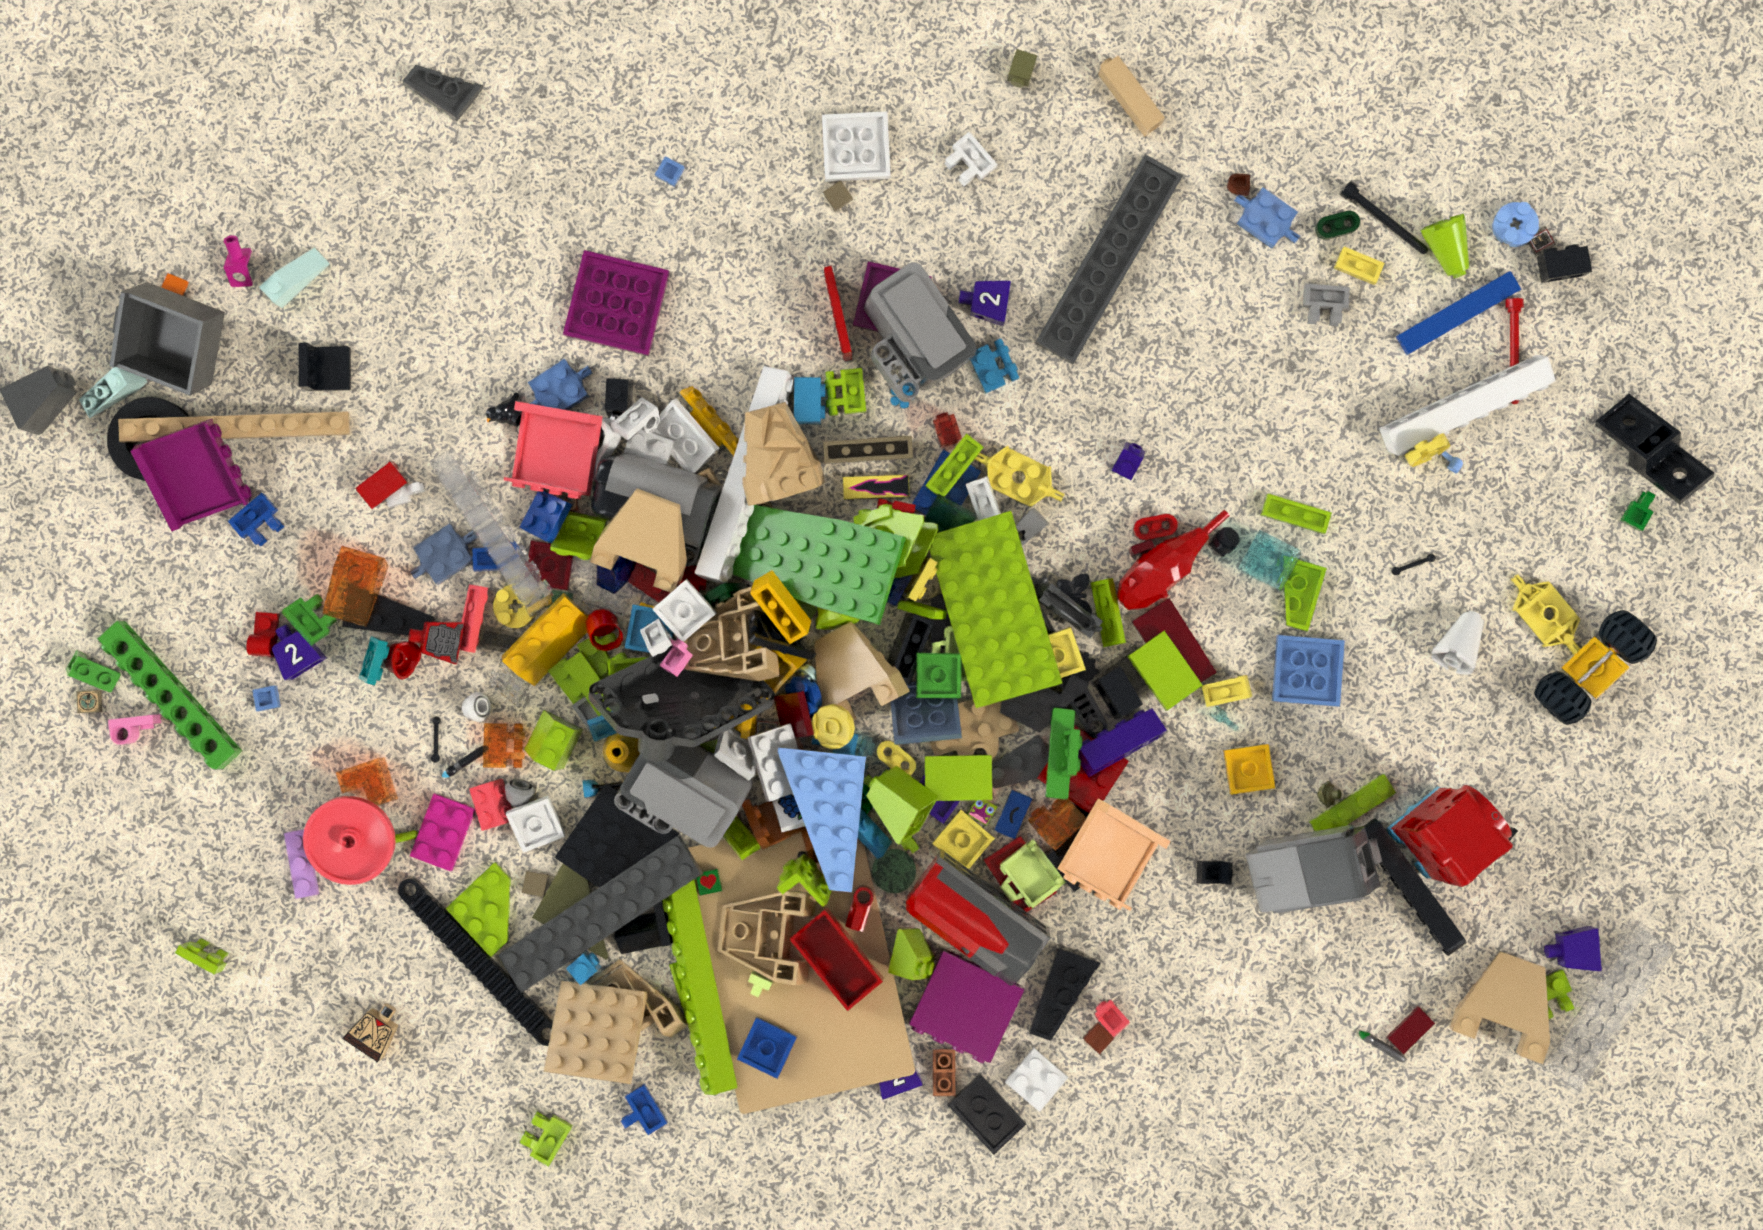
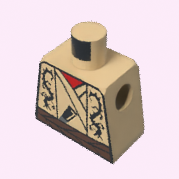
M385 1003L380 1012L374 1008L370 1009L342 1039L378 1063L385 1057L398 1028V1025L390 1020L396 1012V1008Z

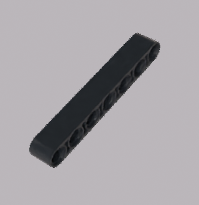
M1374 818L1364 825L1368 839H1377L1382 862L1379 863L1380 866L1390 874V880L1397 889L1400 888L1404 895L1402 896L1409 906L1414 907L1417 911V917L1424 926L1427 925L1430 929L1429 933L1437 944H1441L1443 947L1442 951L1447 956H1450L1467 942L1382 824Z

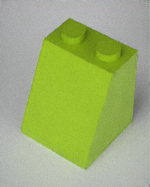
M543 710L524 750L533 761L553 771L564 769L583 729Z
M898 766L890 770L886 769L879 777L875 776L869 783L870 790L866 795L898 845L920 831L938 799L937 795Z

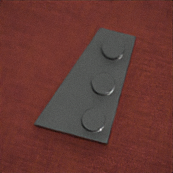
M415 65L403 79V84L456 121L460 119L483 89L481 84H471L461 78L445 76L439 71Z
M1039 735L992 763V787L994 789L1038 778L1048 763L1049 751Z

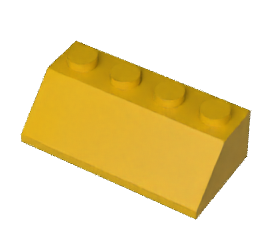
M563 593L502 655V662L519 677L535 686L548 673V670L556 665L587 633L586 619L588 615Z

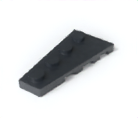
M348 583L342 627L409 635L410 629L423 631L424 622H434V616Z

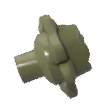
M1327 781L1319 788L1317 796L1326 808H1330L1331 805H1334L1335 799H1341L1342 792L1341 790H1335L1334 785Z

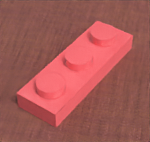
M469 584L462 623H464L460 650L475 653L478 646L480 626L483 623L484 606L488 599L487 587Z

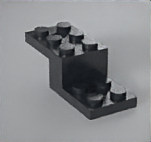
M1631 394L1625 396L1595 422L1599 429L1629 451L1628 465L1679 505L1714 477L1715 472L1679 446L1681 432ZM1626 419H1632L1636 423L1628 426L1625 425L1623 421ZM1676 472H1683L1686 475V477L1682 479H1677L1673 476V474Z

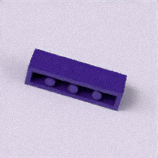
M1153 708L1146 712L1142 709L1132 716L1133 719L1129 721L1124 719L1114 726L1115 729L1111 731L1105 729L1096 735V739L1092 741L1087 739L1082 742V747L1078 751V759H1080L1081 766L1088 777L1164 735L1167 729Z

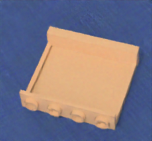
M1098 798L1057 869L1065 874L1063 878L1075 885L1078 881L1080 882L1079 887L1089 893L1094 890V895L1099 899L1106 901L1108 898L1110 899L1109 904L1121 910L1124 907L1131 911L1132 908L1124 902L1157 845L1167 849L1171 841Z

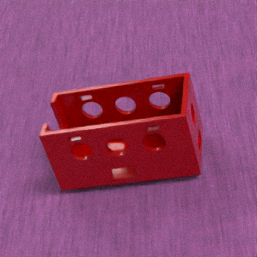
M827 907L790 938V941L847 1011L883 982L884 977Z

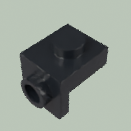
M1220 860L1197 861L1196 883L1232 884L1233 870L1231 862Z

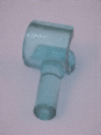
M1215 706L1219 709V714L1214 716L1210 713V716L1217 722L1226 723L1234 731H1237L1239 727L1229 720L1226 711L1219 706Z

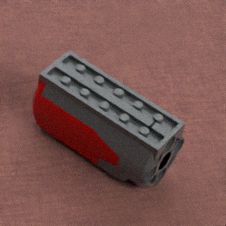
M942 849L917 880L907 896L906 910L910 915L991 975L999 977L1010 986L1019 981L1029 971L1042 949L1051 939L1050 930L1047 926L1016 903L1010 901L1005 895Z

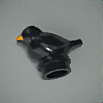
M515 392L511 399L500 403L496 407L488 408L486 411L487 422L496 421L501 424L508 423L518 427L521 422L522 411L514 410L519 394Z

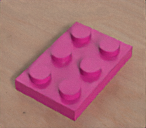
M434 793L410 857L450 872L453 871L475 814V808Z

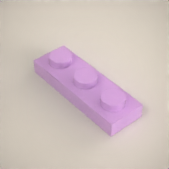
M304 829L284 833L295 899L319 894L315 869L310 864L304 851Z

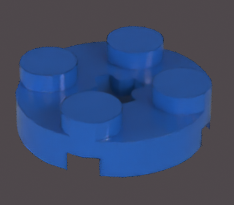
M806 674L793 677L790 683L785 685L786 693L804 691L810 718H812L817 713L818 707L822 706L819 687L815 681L810 682L808 679L810 676Z

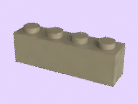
M912 436L823 441L824 464L913 458Z

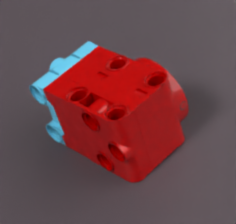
M1463 785L1459 789L1437 786L1418 803L1410 806L1403 816L1386 828V831L1398 844H1405L1418 861L1414 865L1425 878L1459 887L1470 884L1482 871L1513 847L1509 840L1512 832L1504 817L1485 796L1469 785Z

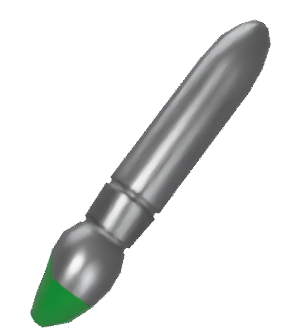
M1359 1031V1036L1363 1041L1371 1043L1374 1047L1399 1062H1406V1058L1399 1051L1374 1037L1373 1034Z

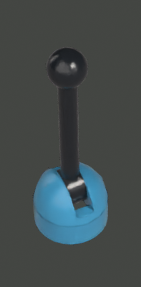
M583 780L584 797L595 796L605 784L599 785L594 780ZM623 782L609 783L611 787H620Z

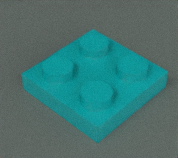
M374 636L370 637L359 679L366 684L375 686L376 681H380L383 668L380 667L383 659L386 660L389 647L387 646L388 642Z

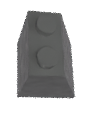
M46 366L0 388V392L17 428L36 435L42 434L77 393L74 388L76 382L73 376L50 366Z

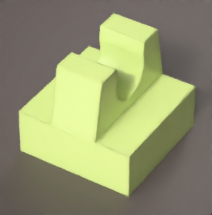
M753 970L748 982L754 984L750 994L759 997L762 989L769 991L773 981Z

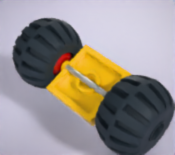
M1620 610L1604 619L1599 629V637L1609 649L1594 636L1561 667L1571 678L1562 672L1556 671L1544 676L1537 684L1534 692L1536 699L1563 724L1577 723L1589 712L1592 701L1583 689L1597 699L1629 669V666L1620 658L1628 663L1635 664L1647 659L1654 651L1657 644L1655 634L1632 613Z

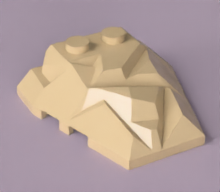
M786 402L745 413L744 442H747V455H743V463H746V477H743L742 484L748 506L786 498L818 488L825 483L820 461Z

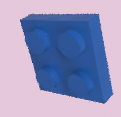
M538 491L519 528L552 544L572 504L545 491Z
M756 1017L737 1060L778 1079L797 1036Z

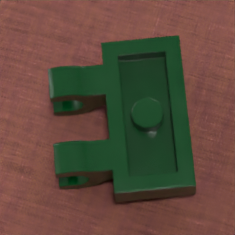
M723 583L702 596L715 609L716 601L718 603L726 602L734 597V593L747 588L745 583Z

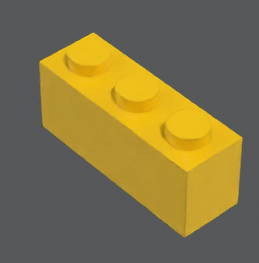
M773 570L754 580L750 594L788 643L791 644L807 635L811 624L810 618Z

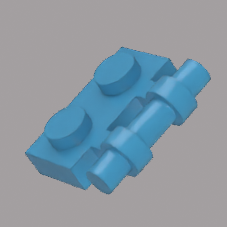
M1002 338L994 341L997 350L991 352L987 344L976 349L975 356L970 360L985 394L1005 386L1006 383L1003 377L1009 375L1012 382L1019 379L1018 368L1015 363L1013 364L1009 356L1010 350L1007 345H1004ZM998 357H1001L1005 366L1001 370H999L995 361Z

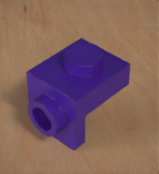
M1126 442L1112 471L1132 480L1144 458L1145 451L1136 443L1130 444Z

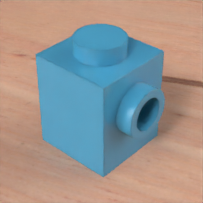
M587 950L566 969L581 986L601 968L597 956L592 952L589 953Z

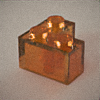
M385 757L335 772L342 794L364 788L367 799L377 806L398 800Z
M1057 799L1051 805L1050 810L1044 805L1041 808H1036L1031 813L1028 821L1036 832L1056 851L1084 824L1087 818L1069 799Z

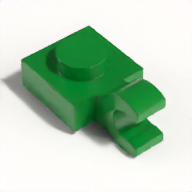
M1643 491L1638 499V503L1635 501L1630 502L1620 521L1638 531H1643L1654 512L1648 508L1656 495L1650 491L1646 493Z

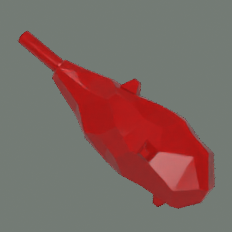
M1223 510L1205 527H1196L1180 536L1167 539L1149 552L1143 553L1142 557L1131 566L1120 580L1117 599L1120 604L1127 610H1141L1147 608L1160 598H1167V592L1191 573L1196 555L1209 539V534L1230 516L1228 512Z

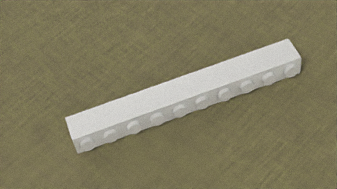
M764 366L749 412L786 402L788 405L789 395L794 389V378L785 370ZM745 424L695 570V574L702 579L720 584L728 583V580L732 577L735 558L740 553V543L742 537L747 532L749 516L752 515L754 505L748 506L742 484L743 477H746V463H743V455H747V442H744Z

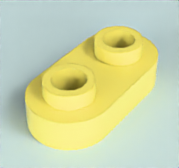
M886 740L878 745L877 756L891 769L895 766L901 768V763L907 761L909 768L902 770L909 775L915 772L916 762L914 758L898 745H895L894 742ZM886 747L892 749V754L889 756L883 753Z

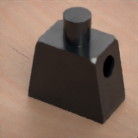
M607 378L605 392L606 414L608 418L612 414L620 416L632 406L633 380Z

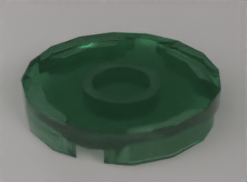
M888 849L883 857L875 859L872 866V876L875 883L882 890L888 893H900L907 890L916 877V866L913 858L907 852L900 849Z

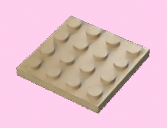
M561 981L543 1072L631 1084L648 993L645 991L582 984L580 986L579 983Z

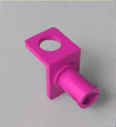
M235 235L225 237L223 242L227 248L228 255L223 267L231 287L252 286L253 281L247 268L252 253L251 248H241L238 237ZM241 273L245 276V280L238 281L234 279L233 274Z

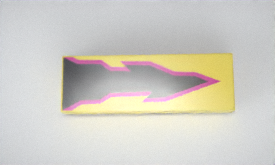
M909 475L843 477L844 500L910 497Z

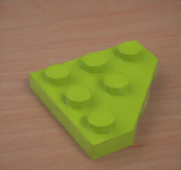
M496 862L445 908L490 957L509 941L511 878Z

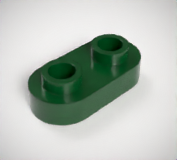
M1344 211L1325 216L1317 222L1315 232L1323 240L1352 234L1360 225V217L1354 211ZM1344 220L1350 221L1351 226H1345ZM1323 226H1328L1330 231L1325 232Z

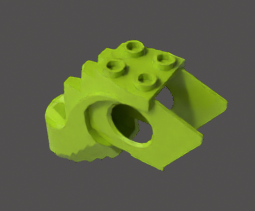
M889 504L880 505L878 509L874 510L862 509L858 511L859 515L853 516L855 524L906 538L894 578L920 573V568L938 531V524L924 522L923 515L904 513L893 509L892 505ZM817 607L818 617L815 623L816 629L834 630L849 622L855 624L860 619Z

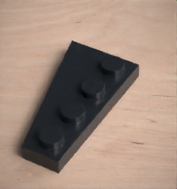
M1057 948L1029 1033L1051 1041L1065 1020L1069 1010L1074 1006L1078 996L1084 987L1087 986L1091 976L1101 963Z

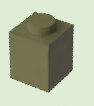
M1016 49L1007 81H1011V84L1015 87H1028L1037 55Z

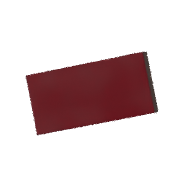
M1417 1006L1386 1038L1404 1055L1435 1023Z

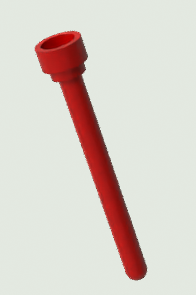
M1523 298L1505 300V309H1508V313H1510V367L1519 363V313L1524 308ZM1514 400L1511 403L1518 404L1519 400Z

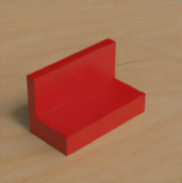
M390 461L355 488L371 509H374L408 483L397 470L399 467L394 461Z

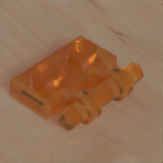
M484 723L483 768H507V759H513V768H522V759H525V752H523V739H525L523 723H514V732H508V723ZM508 739H514V752H507Z

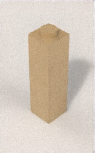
M1119 56L1113 59H1106L1100 65L1099 77L1144 137L1162 125L1165 117Z

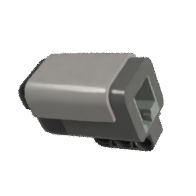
M628 453L615 454L602 459L597 465L594 476L596 485L591 501L593 513L600 518L611 521L637 488L680 504L685 550H691L695 555L694 560L687 558L686 566L694 565L699 560L720 499L722 486L708 482L707 477Z

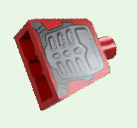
M424 622L423 631L410 629L408 642L419 643V653L457 665L464 623Z

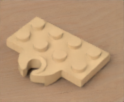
M971 699L958 703L962 738L930 741L934 756H941L954 751L958 755H974L975 750L981 748L986 751L987 755H992L993 760L999 749L998 738L1019 732L1016 720L1000 713L1001 701L976 708L974 700Z

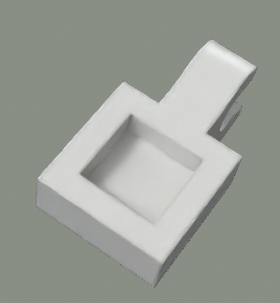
M423 483L405 484L386 499L388 507L412 502L410 495L425 492Z

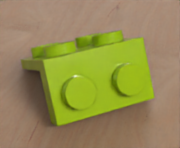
M569 511L559 530V534L551 544L550 550L559 555H573L582 560H590L594 545L606 527L607 520Z
M805 854L795 861L793 859L789 860L783 866V873L779 876L780 881L777 889L783 895L800 882L822 907L827 905L832 890H829L825 877L817 868L814 860L808 858Z

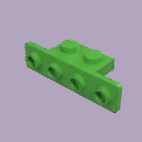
M1052 709L1045 793L1047 798L1068 799L1070 777L1077 775V772L1080 770L1081 762L1078 759V751L1082 747V736H1080V730L1074 729V710Z

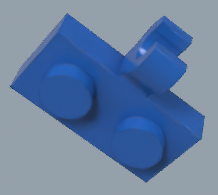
M645 1083L625 1095L627 1102L633 1112L624 1116L621 1120L625 1129L639 1120L647 1135H650L668 1123Z

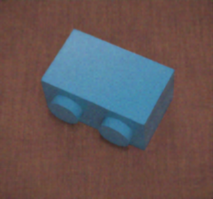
M794 377V417L798 424L821 425V419H825V406H821V397H825L826 388L825 384H821V378Z

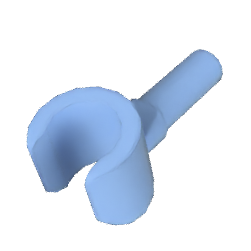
M1446 451L1443 452L1441 455L1450 462L1447 469L1458 473L1463 465L1462 460L1453 457Z

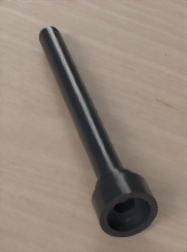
M1350 181L1345 186V189L1341 191L1339 195L1344 199L1356 201L1421 254L1428 252L1426 245L1360 194V190L1357 188L1358 185L1353 181Z

